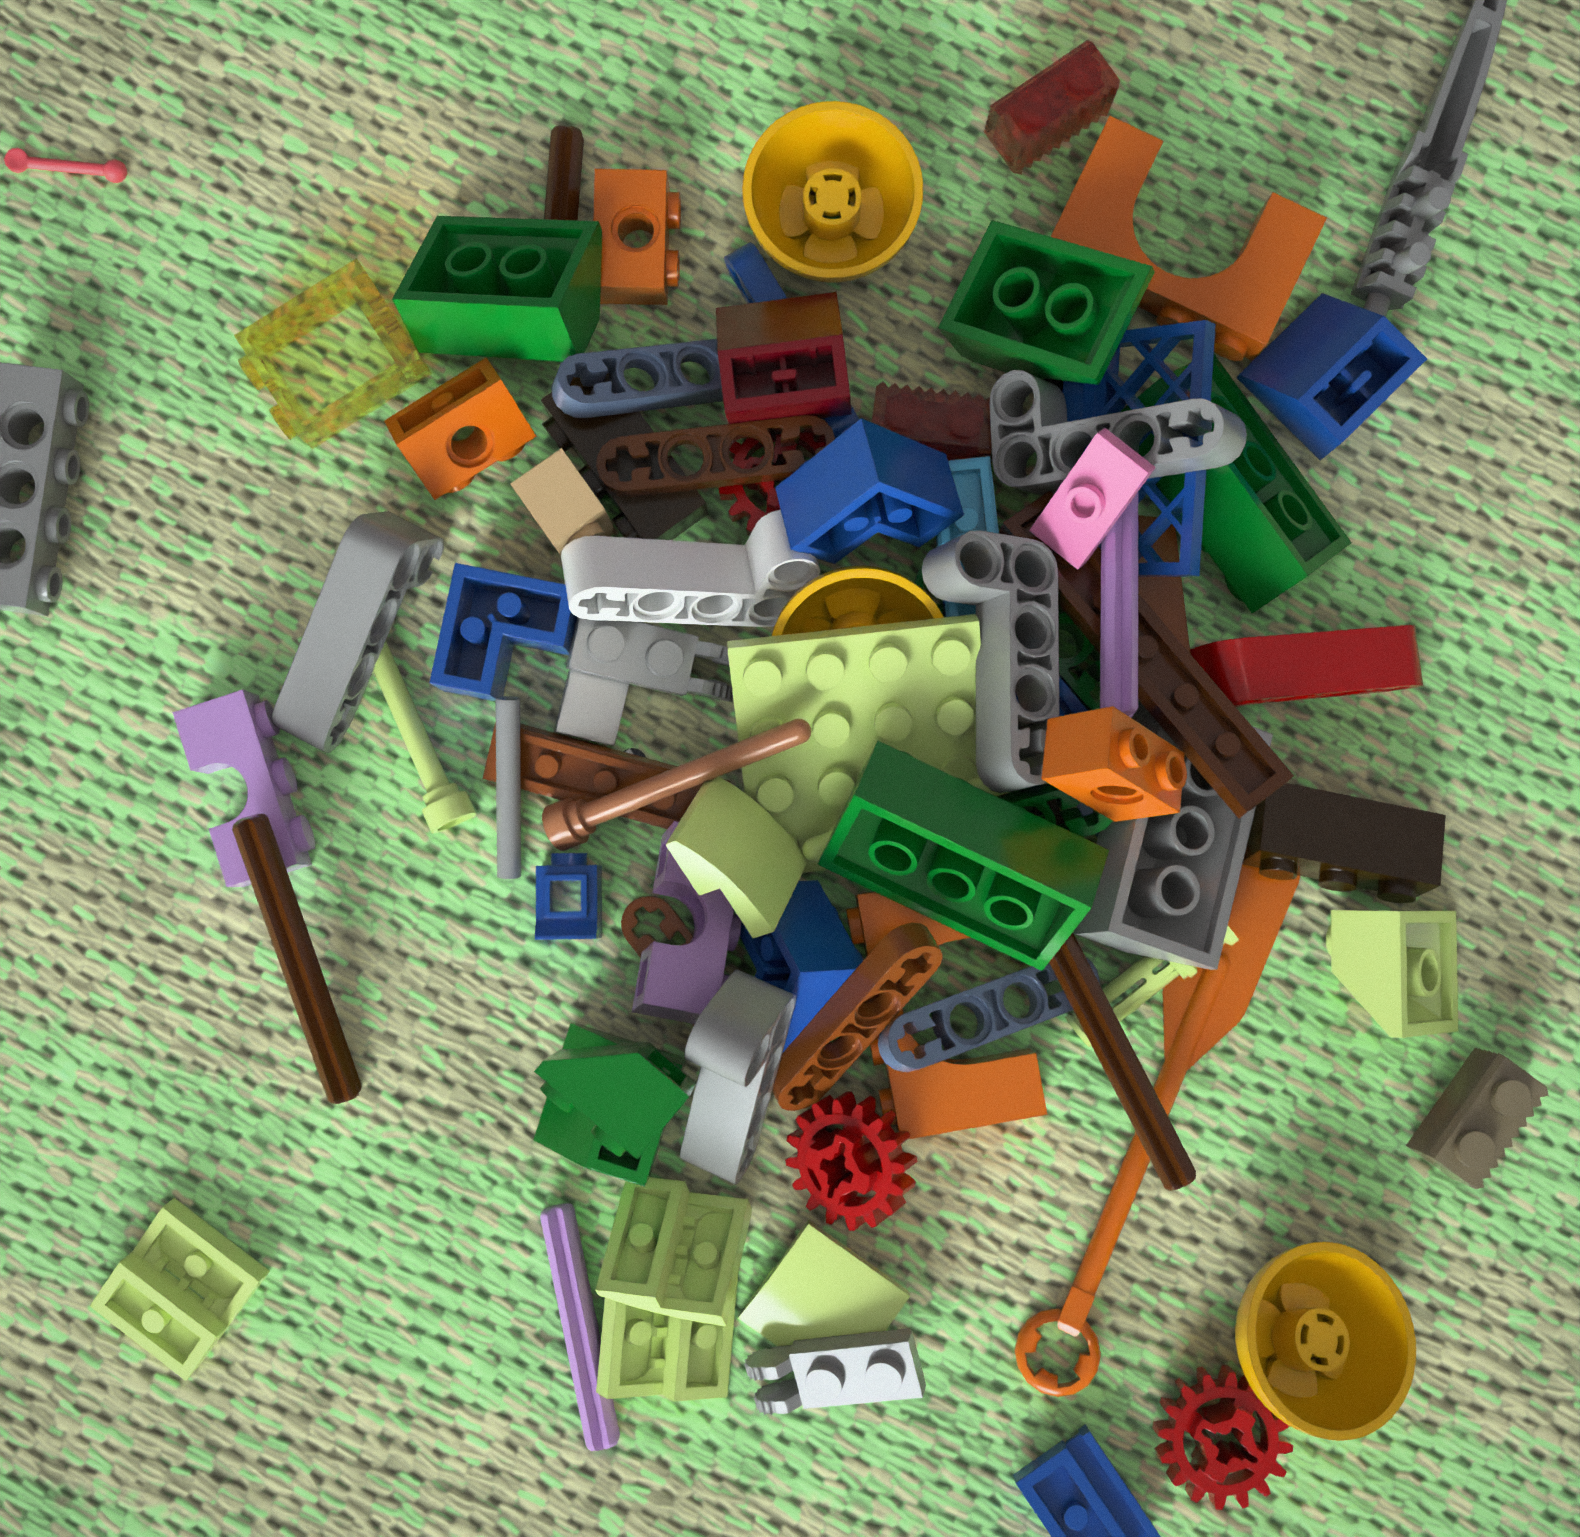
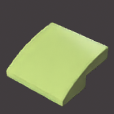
M721 777L702 784L665 844L699 896L721 889L753 939L775 931L808 863V860L804 857L795 841L762 806L735 785Z
M649 1177L645 1187L625 1181L595 1289L597 1294L623 1304L663 1315L726 1326L752 1214L749 1200L693 1193L689 1191L686 1182L680 1180Z
M174 1197L160 1209L134 1250L118 1263L90 1307L187 1381L266 1278L270 1270ZM165 1268H166L167 1270H169L172 1274H174L176 1277H178V1278L180 1279V1281H179L177 1278H175L173 1275H171L169 1272H167V1271L165 1270ZM188 1287H191L194 1291H196L198 1294H200V1295H201L202 1297H204L205 1299H202L199 1295H197L195 1292H193V1291H192L191 1289H189Z
M808 1219L778 1264L772 1267L738 1316V1319L776 1346L792 1345L794 1340L886 1331L909 1299L910 1294L906 1288Z
M738 1276L726 1326L663 1315L605 1297L596 1393L606 1399L663 1395L674 1402L728 1397Z

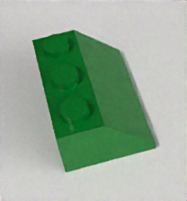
M437 216L392 298L418 352L563 362L569 356L585 353L600 320L602 229L599 221Z

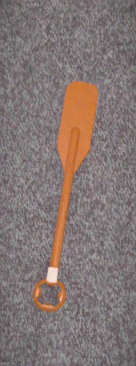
M1242 864L1228 926L1239 941L1233 946L1226 943L1223 945L1217 970L1197 967L1198 973L1192 978L1188 976L1183 979L1179 975L1163 988L1165 1061L1153 1089L1167 1116L1171 1112L1187 1070L1234 1028L1246 1013L1299 884L1300 876L1297 875V878L1291 880L1271 879L1260 875L1258 867ZM1136 1131L1062 1309L1056 1308L1040 1311L1025 1322L1017 1335L1015 1356L1018 1369L1027 1383L1041 1393L1056 1397L1074 1395L1087 1387L1098 1372L1101 1358L1099 1341L1090 1324L1085 1320L1150 1163V1158ZM1058 1321V1329L1073 1336H1077L1081 1332L1088 1343L1089 1352L1079 1353L1078 1362L1073 1368L1078 1377L1071 1382L1058 1384L1057 1374L1049 1373L1042 1367L1034 1373L1028 1364L1026 1353L1036 1352L1037 1344L1042 1337V1334L1036 1328L1044 1323Z

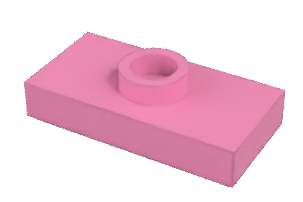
M1102 429L1094 436L1029 531L1078 570L1086 564L1156 467L1108 429Z

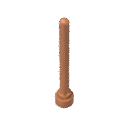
M794 719L588 803L583 799L573 801L570 797L544 808L542 813L544 830L550 842L558 850L565 851L588 841L590 834L596 831V825L805 743L811 736V727L803 719Z

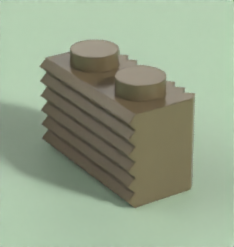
M1474 1048L1406 1146L1449 1178L1474 1189L1484 1188L1483 1179L1491 1178L1490 1168L1498 1167L1497 1158L1506 1157L1504 1148L1513 1147L1511 1138L1520 1137L1519 1128L1527 1127L1526 1117L1534 1116L1533 1107L1541 1106L1540 1097L1549 1096L1548 1089L1544 1084L1502 1054Z

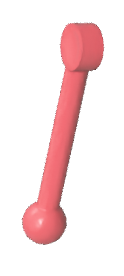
M20 148L10 149L4 157L6 166L16 173H21L27 168L105 176L107 180L113 183H120L127 176L125 164L117 159H111L105 164L30 157Z

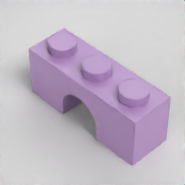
M243 689L172 712L190 771L210 774L233 767L240 772L247 785L248 797L242 812L230 822L209 828L226 887H246L251 885L232 831L233 824L244 817L254 814H265L268 816L287 873L312 865L308 851L315 849L312 828L304 815L296 816L290 793L297 791L294 771L285 757L278 758L272 736L278 735L280 729L272 723L274 709L267 700L261 702L259 695Z
M674 821L662 835L652 893L673 897L684 903L694 919V935L689 944L670 945L653 941L642 951L632 1012L695 1024L704 1008L730 976L724 974L727 951L733 952L737 946L741 930V920L738 915L733 914L734 909L721 889L698 895L665 845L679 823Z

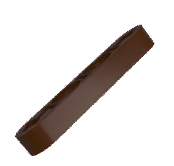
M809 415L620 436L609 440L602 446L597 455L596 468L602 484L609 492L619 497H638L785 480L801 464L808 460H804L800 450L782 451L784 465L773 466L774 444L770 435L781 434V447L798 444L800 434L804 432H812L814 442H824L825 447L835 440L832 428L826 421ZM745 437L759 441L765 451L761 463L750 469L736 466L729 457V450L733 443ZM684 444L697 447L704 457L700 470L689 476L678 475L673 472L668 464L671 452L676 447ZM820 447L816 449L815 455L825 447ZM659 448L658 463L663 475L662 479L652 480L653 472L651 467L632 470V480L626 482L620 480L617 472L609 471L610 466L618 464L619 454L630 453L634 463L652 462L648 449Z

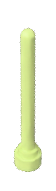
M385 641L373 672L427 791V794L423 796L426 807L422 809V813L431 833H439L473 818L477 813L467 791H460L457 783H449L390 648Z

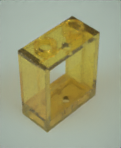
M357 258L234 335L246 354L238 359L241 368L258 391L267 387L277 402V405L269 409L276 423L288 439L291 440L299 436L312 449L432 374ZM357 303L394 359L395 364L309 417L271 356Z

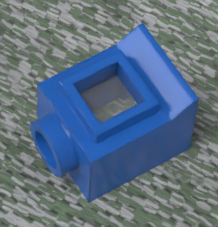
M551 853V865L536 866L535 940L602 938V865H587V853Z

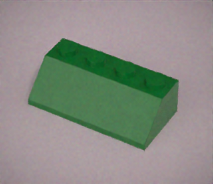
M1214 354L1211 402L1238 415L1245 425L1247 436L1244 449L1240 456L1232 463L1218 468L1206 469L1201 550L1209 554L1225 576V583L1231 594L1239 601L1244 602L1253 614L1309 576L1352 542ZM1189 364L1172 372L1179 377ZM1161 377L1137 398L1145 407L1154 406L1170 386ZM1127 405L1120 412L1129 411L1132 409ZM1212 423L1211 432L1214 431V423ZM1152 433L1139 446V454L1142 457L1151 450L1154 444L1155 436ZM1185 473L1162 476L1155 484L1170 503L1184 488Z
M877 741L852 789L817 865L1043 971L1092 908L1109 850L1085 839L1077 833L1070 832L1038 817L1018 805L1011 804L981 790L961 778L954 777L922 762L904 751Z

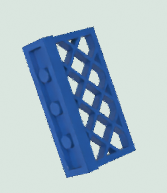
M1202 320L1126 330L1099 385L1063 381L1067 422L1118 413L1126 404L1132 410L1145 408L1135 394L1154 371L1170 386L1154 406L1178 402L1179 399L1182 401L1206 399L1211 402L1216 324ZM1193 339L1192 362L1177 377L1163 360L1181 340ZM1158 343L1153 349L1148 345ZM1134 346L1145 359L1124 383L1118 376L1120 348ZM1153 430L1149 431L1146 435L1143 436L1141 442L1139 443V446L1150 433L1154 435ZM1183 433V437H1189L1203 444L1204 435L1192 437ZM1206 470L1185 473L1184 488L1171 503L1155 485L1162 477L1147 479L1138 491V504L1148 495L1162 513L1143 534L1138 531V561L1143 556L1148 562L1138 563V577L1200 576ZM1171 524L1181 535L1179 562H1164L1151 547Z

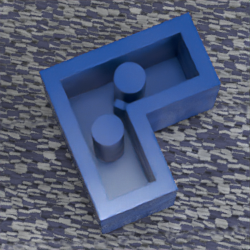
M862 418L846 428L840 436L810 460L801 464L794 473L775 487L790 549L800 553L811 554L817 559L836 564L877 532L921 547L964 516L945 453Z
M455 563L429 683L444 692L495 701V698L503 697L514 645L569 656L577 616L573 615L569 609L565 584Z
M818 880L798 881L774 932L753 939L741 921L740 937L757 970L754 977L796 995V1004L785 1041L784 1052L863 962L861 953L855 948L839 919L836 908L830 903Z

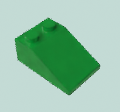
M991 220L938 329L960 356L972 362L1005 373L1012 370H1023L1043 379L1099 385L1155 271L1152 266Z

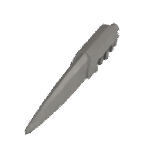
M1472 0L1437 81L1419 130L1407 142L1394 170L1351 291V295L1365 301L1364 309L1385 317L1388 310L1403 309L1404 304L1414 297L1417 287L1413 285L1424 277L1427 268L1425 265L1431 259V251L1436 242V239L1428 234L1443 222L1446 214L1443 210L1450 204L1455 183L1461 176L1468 154L1462 150L1488 74L1507 0Z

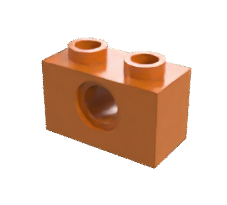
M595 169L593 221H599L602 229L600 304L668 305V287H679L680 280L679 250H669V229H680L681 226L680 192H670L667 170ZM636 230L647 231L653 235L649 243L639 248H632L623 243L625 237Z
M487 357L384 420L396 445L434 500L446 493L462 490L472 482L476 474L497 461H506L515 457L522 451L527 442L537 437ZM475 426L472 434L466 439L452 440L453 435L460 428Z
M1114 706L1047 719L1041 779L1114 822L1180 813L1182 788L1186 783L1187 769L1184 761V752Z

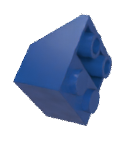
M1322 293L1236 378L1319 460H1322L1348 438L1427 358L1385 316Z

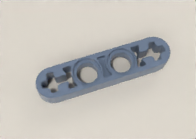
M717 339L579 353L569 356L561 362L551 386L552 398L558 408L565 414L575 418H591L722 402L723 393ZM685 362H696L702 365L709 374L710 382L699 385L688 381L681 372L680 365ZM630 368H639L646 371L654 381V388L649 391H638L632 388L624 378V371ZM609 373V382H603L606 374ZM573 377L580 378L583 386H593L590 395H583L580 386H570Z
M1086 957V959H1087L1088 963L1090 964V966H1091V968H1092V970H1093V972H1094V974H1095V976H1096L1098 982L1100 983L1099 975H1098V971H1097L1096 967L1094 966V964L1092 963V961H1090V960ZM1050 963L1047 964L1043 971L1030 966L895 1017L879 1034V1053L884 1062L894 1070L900 1072L916 1071L1072 1011L1073 1008L1064 991L1047 996L1043 985L1057 980ZM1009 985L1019 986L1029 997V1011L1022 1019L1013 1017L1004 1006L1003 996ZM956 1005L967 1006L974 1012L977 1018V1030L970 1039L959 1037L951 1028L950 1014ZM933 1027L937 1039L917 1046L914 1049V1054L912 1051H900L897 1040L905 1036V1031L908 1034H915Z

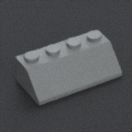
M1139 702L1138 709L1131 718L1180 750L1143 704ZM1253 727L1270 747L1273 734ZM1184 755L1187 779L1182 788L1180 813L1118 822L1112 821L1106 829L1099 832L1096 844L1108 849L1109 853L1093 906L1076 927L1073 934L1126 953L1217 970L1256 806L1238 819Z

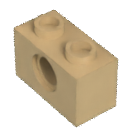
M562 448L510 483L560 556L563 548L574 539L584 536L610 537L616 533L605 508Z

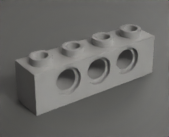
M0 362V610L48 616L50 602H56L62 590V573L56 567L59 543L64 544L71 532V515L69 510L65 508L68 485H74L80 474V457L74 446L77 427H83L88 419L89 400L86 392L83 391L84 385L63 370ZM44 422L42 436L36 442L29 444L28 436L31 429L38 423ZM34 480L35 489L33 495L26 502L20 504L19 494L22 487L27 482ZM24 538L26 543L24 554L19 560L12 563L10 558L12 546L19 539Z

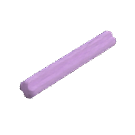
M1138 492L1101 542L1100 709L1114 706L1129 717H1132L1138 709Z
M569 1203L553 1205L541 1212L540 1219L585 1444L590 1451H599L617 1445L620 1432L613 1399H606L596 1393L601 1338L575 1209Z

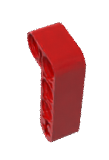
M1415 625L1244 637L1216 641L1190 649L1192 657L1235 707L1250 704L1388 692L1423 686Z

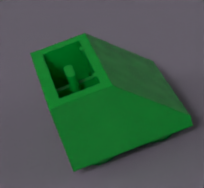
M571 1022L562 1049L638 1042ZM658 1049L680 1069H684L685 1057ZM546 1098L533 1139L534 1141L584 1168L645 1187L651 1175L665 1127L638 1159L633 1157L628 1151H625L619 1157L605 1148L592 1135L591 1130L596 1124L575 1107L571 1113H567Z
M650 1042L561 1049L542 1061L534 1071L545 1081L540 1089L549 1100L567 1113H571L576 1107L596 1124L592 1128L591 1133L605 1148L619 1157L625 1151H628L636 1159L641 1156L686 1102L697 1083Z

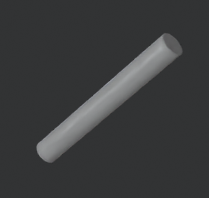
M503 696L495 698L497 877L501 879H516L521 877L520 698Z

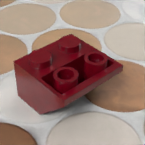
M837 292L716 308L718 360L724 410L729 424L802 415L816 416L820 419L852 415Z

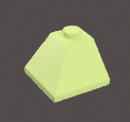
M1331 910V924L1326 933V946L1331 956V972L1390 1037L1405 1038L1458 1032L1456 911Z

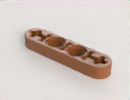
M908 923L890 931L782 1053L772 1089L782 1109L797 1111L819 1101L937 971L942 963L943 955L925 925L921 923ZM878 994V995L875 996L874 998H872V999L866 1001L868 998H870V997H872V996Z

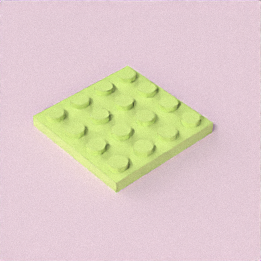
M970 614L727 641L738 742L794 719H803L811 727V736L805 743L742 767L744 793L762 806L785 829L801 851L807 839L834 829L877 741L904 751L922 762L965 781L979 777L976 766V659L981 646L980 623L977 615ZM808 860L803 873L828 869L817 865L818 861L812 862Z

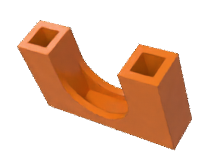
M1109 115L1051 237L1152 266L1155 273L1138 307L1158 316L1156 321L1159 326L1202 320L1215 323L1214 352L1232 361H1241L1244 357L1253 361L1267 345L1327 217L1272 192L1259 211L1237 259L1232 265L1219 273L1201 278H1186L1168 273L1155 265L1145 255L1138 244L1133 228L1135 200L1164 141Z
M874 891L856 894L857 907L846 909L851 941L854 945L864 943L866 957L890 931L908 923H921L925 925L937 945L971 938ZM876 994V995H874V996L868 998L866 1001H868V1000L874 998V997L877 996L878 994ZM903 1009L895 1017L902 1015ZM906 1031L905 1036L897 1040L901 1052L912 1051L914 1054V1049L920 1045ZM879 1035L870 1044L873 1065L885 1064L889 1088L878 1090L882 1115L893 1110L896 1116L891 1125H896L897 1132L908 1131L911 1136L909 1139L1048 1115L1037 1054L1030 1048L970 1059L948 1058L916 1071L900 1072L888 1066L881 1057L878 1048Z

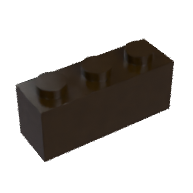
M609 373L606 374L603 382H609ZM573 377L570 386H580L583 395H590L593 386H583L578 377ZM552 392L541 399L545 410L550 416L548 420L542 423L543 427L559 449L562 448L564 452L571 447L585 464L578 472L598 500L605 495L610 498L620 512L612 518V521L623 537L673 540L708 515L707 504L697 490L638 497H619L609 492L602 484L596 468L597 455L604 444L620 436L654 433L640 412L575 418L565 414L556 406L552 398ZM659 448L648 449L652 462L634 463L630 453L619 454L618 464L610 466L609 471L617 472L620 480L626 482L632 480V470L651 467L653 472L652 480L662 479L663 475L658 463ZM670 454L669 467L678 475L686 476Z
M1286 783L1256 806L1242 864L1258 867L1260 875L1271 879L1291 880L1297 878L1298 875L1319 879L1318 885L1327 890L1347 892L1354 891L1359 887L1378 891L1377 897L1383 901L1411 903L1416 901V897L1441 886L1446 815Z

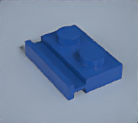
M1086 1424L1078 1429L1079 1433L1066 1442L1060 1441L1013 1474L1016 1485L1051 1537H1161Z

